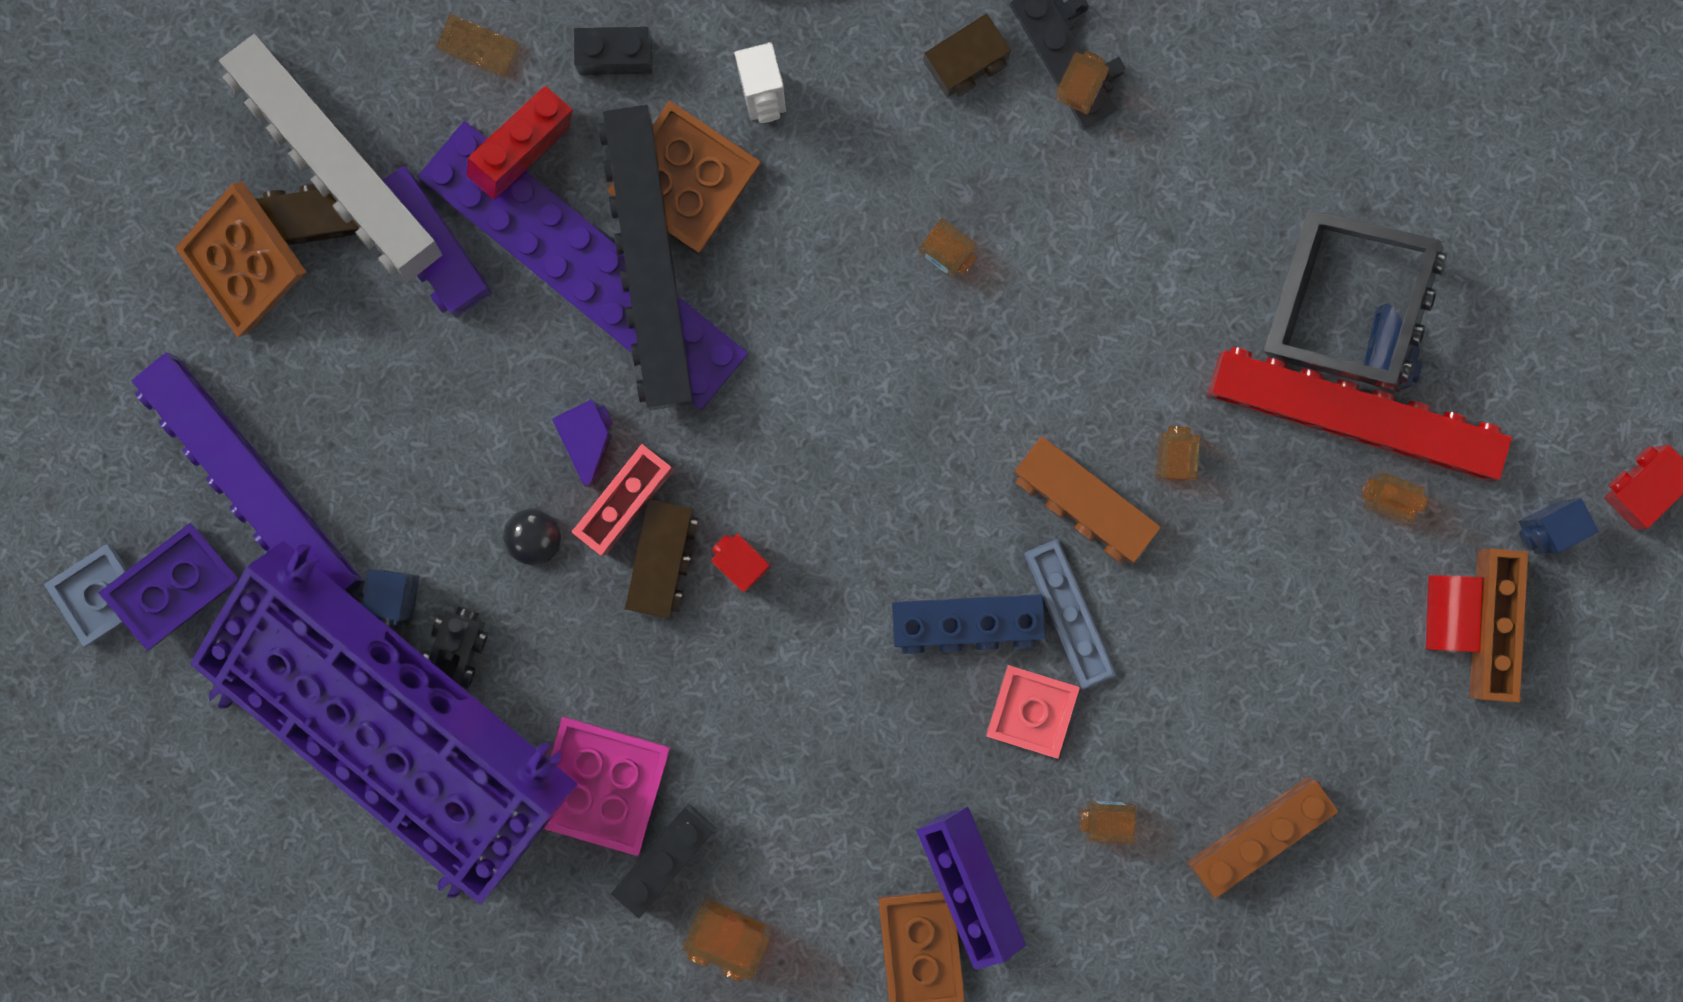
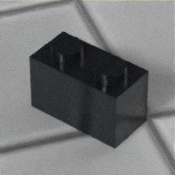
M649 27L574 28V65L579 75L653 74L652 35Z

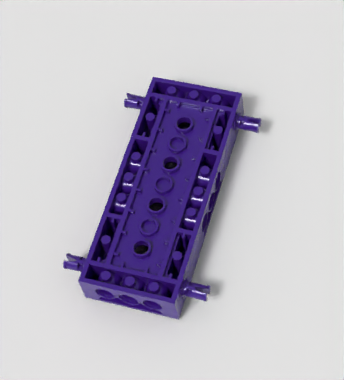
M284 540L246 567L190 663L192 667L215 685L209 693V701L213 700L220 693L222 695L217 708H229L233 701H235L444 874L438 881L437 887L440 891L447 884H452L447 898H456L462 889L481 905L511 872L578 785L575 780L556 766L561 760V752L558 751L548 759L546 755L552 744L542 743L538 749L533 747L317 569L315 565L320 560L319 552L307 560L311 545L301 544L294 550Z

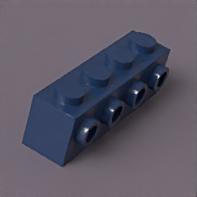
M1042 594L892 602L894 647H902V654L925 653L924 646L939 645V652L962 651L961 644L976 643L977 650L999 649V642L1014 641V648L1036 647V640L1045 639Z

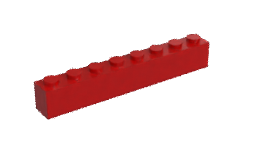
M1231 347L1230 351L1225 350L1218 356L1207 393L1208 397L1486 481L1500 480L1512 436L1502 434V428L1497 425L1480 422L1479 426L1465 423L1466 417L1457 413L1445 411L1443 416L1429 412L1431 406L1416 401H1409L1408 405L1394 401L1395 395L1379 390H1373L1372 394L1358 390L1359 384L1342 379H1338L1337 383L1323 380L1324 374L1318 371L1303 368L1301 373L1287 369L1288 363L1274 358H1266L1265 362L1251 358L1252 352L1237 347Z

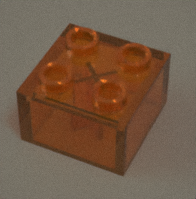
M704 897L682 951L687 952V958L698 965L708 967L710 962L723 968L722 974L733 980L743 982L744 978L752 981L770 940L773 926Z

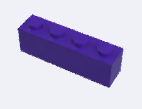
M402 166L382 181L433 238L442 253L440 258L417 275L422 283L428 280L435 290L430 296L440 311L445 313L448 310L452 315L458 317L493 292L412 173L405 166Z
M969 807L942 814L916 830L974 970L1003 963L1026 946L1025 940Z

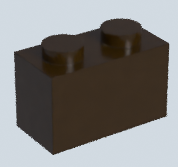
M986 13L926 51L923 62L947 98L954 93L960 97L976 86L974 80L985 73L992 77L1002 71L1007 66L1006 60L1009 59L1011 49Z

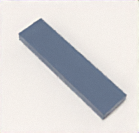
M1055 539L1023 553L1038 590L1042 594L1044 604L1081 690L1116 676L1059 540Z

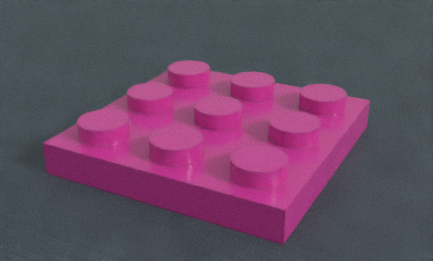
M563 716L551 757L558 751L561 752V760L556 766L575 780L578 785L544 829L639 856L671 747Z

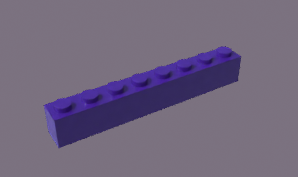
M165 352L131 380L138 389L135 395L139 401L149 410L152 408L156 410L162 418L159 421L160 426L172 438L177 436L186 446L182 449L184 455L195 466L201 464L209 474L206 477L208 484L218 494L225 493L233 503L229 506L230 510L241 522L245 523L248 521L256 531L253 534L254 539L264 550L269 551L283 540L294 550L301 544L311 545L307 560L319 552L320 560L315 567L345 592L350 593L364 581L177 356Z

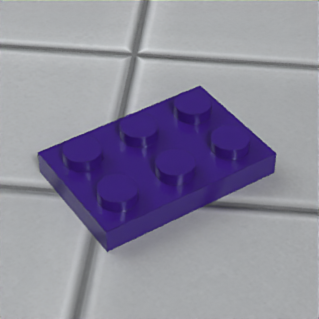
M189 523L99 591L98 594L146 651L149 652L238 583L239 579L196 528Z

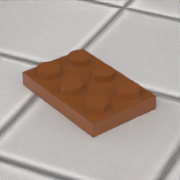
M942 891L878 897L889 1002H965L957 927Z

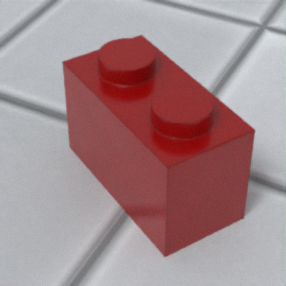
M1669 444L1655 448L1652 445L1647 447L1636 457L1635 461L1638 465L1629 473L1626 471L1622 472L1609 484L1612 490L1604 499L1635 530L1648 529L1683 495V458Z
M738 533L733 538L726 534L712 548L716 555L711 561L743 593H746L772 567Z

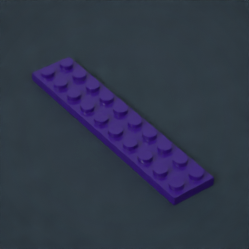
M464 120L417 177L632 353L631 344L637 343L635 328L629 329L626 317V307L632 306L630 292H623L620 270L626 269L624 255L618 256L616 244L527 171L523 172L495 200L488 196L467 177L468 157L487 138ZM678 296L694 405L702 411L747 357L748 353Z

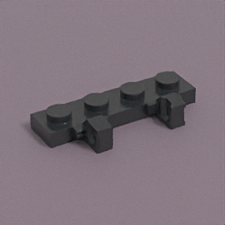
M1063 0L1011 1L1010 7L1083 131L1115 113L1117 109L1107 93L1114 89L1110 81L1123 75L1126 67L1120 57L1109 61L1100 68H1098L1095 61L1089 64L1070 31L1074 28L1071 20L1089 9L1087 1L1068 0L1065 3Z

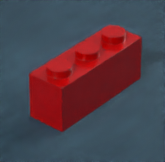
M547 86L542 87L468 157L467 177L495 200L569 130L573 109Z

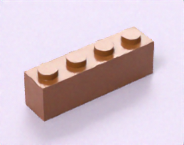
M1043 436L1036 441L1012 473L1018 478L1015 484L1030 496L1037 492L1045 498L1047 502L1044 506L1060 519L1066 514L1077 523L1074 529L1080 535L1091 542L1096 537L1106 545L1103 552L1119 564H1122L1124 560L1128 563H1134L1161 528Z
M1503 549L1477 550L1476 577H1483L1480 652H1472L1469 698L1520 702L1528 551Z
M1306 777L1186 863L1205 890L1216 899L1335 815L1338 810L1319 783L1314 779Z

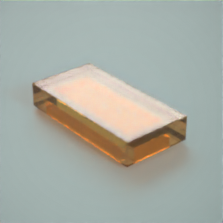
M450 14L436 48L441 52L505 78L519 43Z

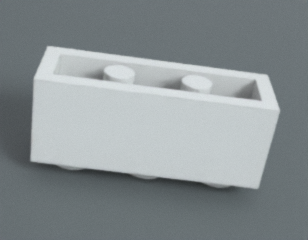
M772 42L736 51L735 57L750 120L758 119L759 123H767L779 119L780 113L786 112L783 84Z

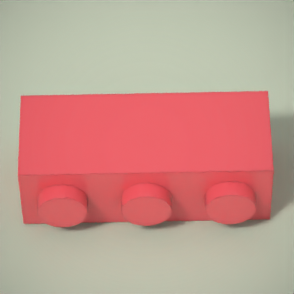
M641 444L573 529L572 533L599 555L606 556L645 508L648 499L651 500L675 469Z

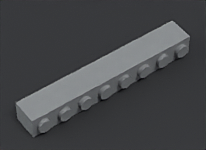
M255 34L219 60L227 72L222 76L226 84L236 95L241 91L248 98L244 101L246 107L257 120L264 116L270 123L266 130L280 146L285 142L292 149L288 155L301 171L308 168L313 173L314 177L310 181L324 198L331 194L337 201L332 206L346 223L351 220L356 223L359 229L355 233L369 250L375 246L381 252L382 256L378 260L391 276L399 273L405 282L408 283L442 256L433 238Z

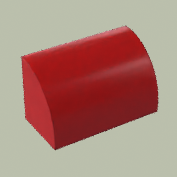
M1428 575L1425 649L1480 652L1483 577Z

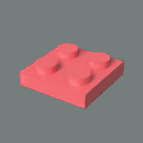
M1007 665L986 737L1058 759L1080 687Z

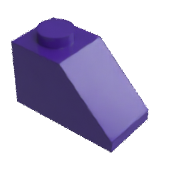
M591 399L552 418L583 485L586 487H590L596 482L612 436L608 427L614 424L605 405L603 404L598 407L597 403Z

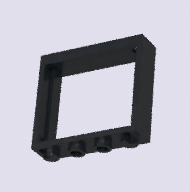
M1308 210L1264 352L1269 358L1278 359L1289 364L1400 392L1402 383H1408L1410 374L1413 373L1414 361L1410 360L1414 346L1420 347L1424 337L1426 326L1421 324L1425 310L1431 311L1435 302L1437 290L1432 288L1436 274L1442 275L1445 269L1444 264L1447 253H1443L1444 249L1441 240ZM1325 230L1425 253L1388 371L1289 346Z

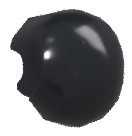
M531 508L512 515L505 524L503 541L511 557L520 563L535 566L549 562L558 552L561 532L553 517L540 510Z

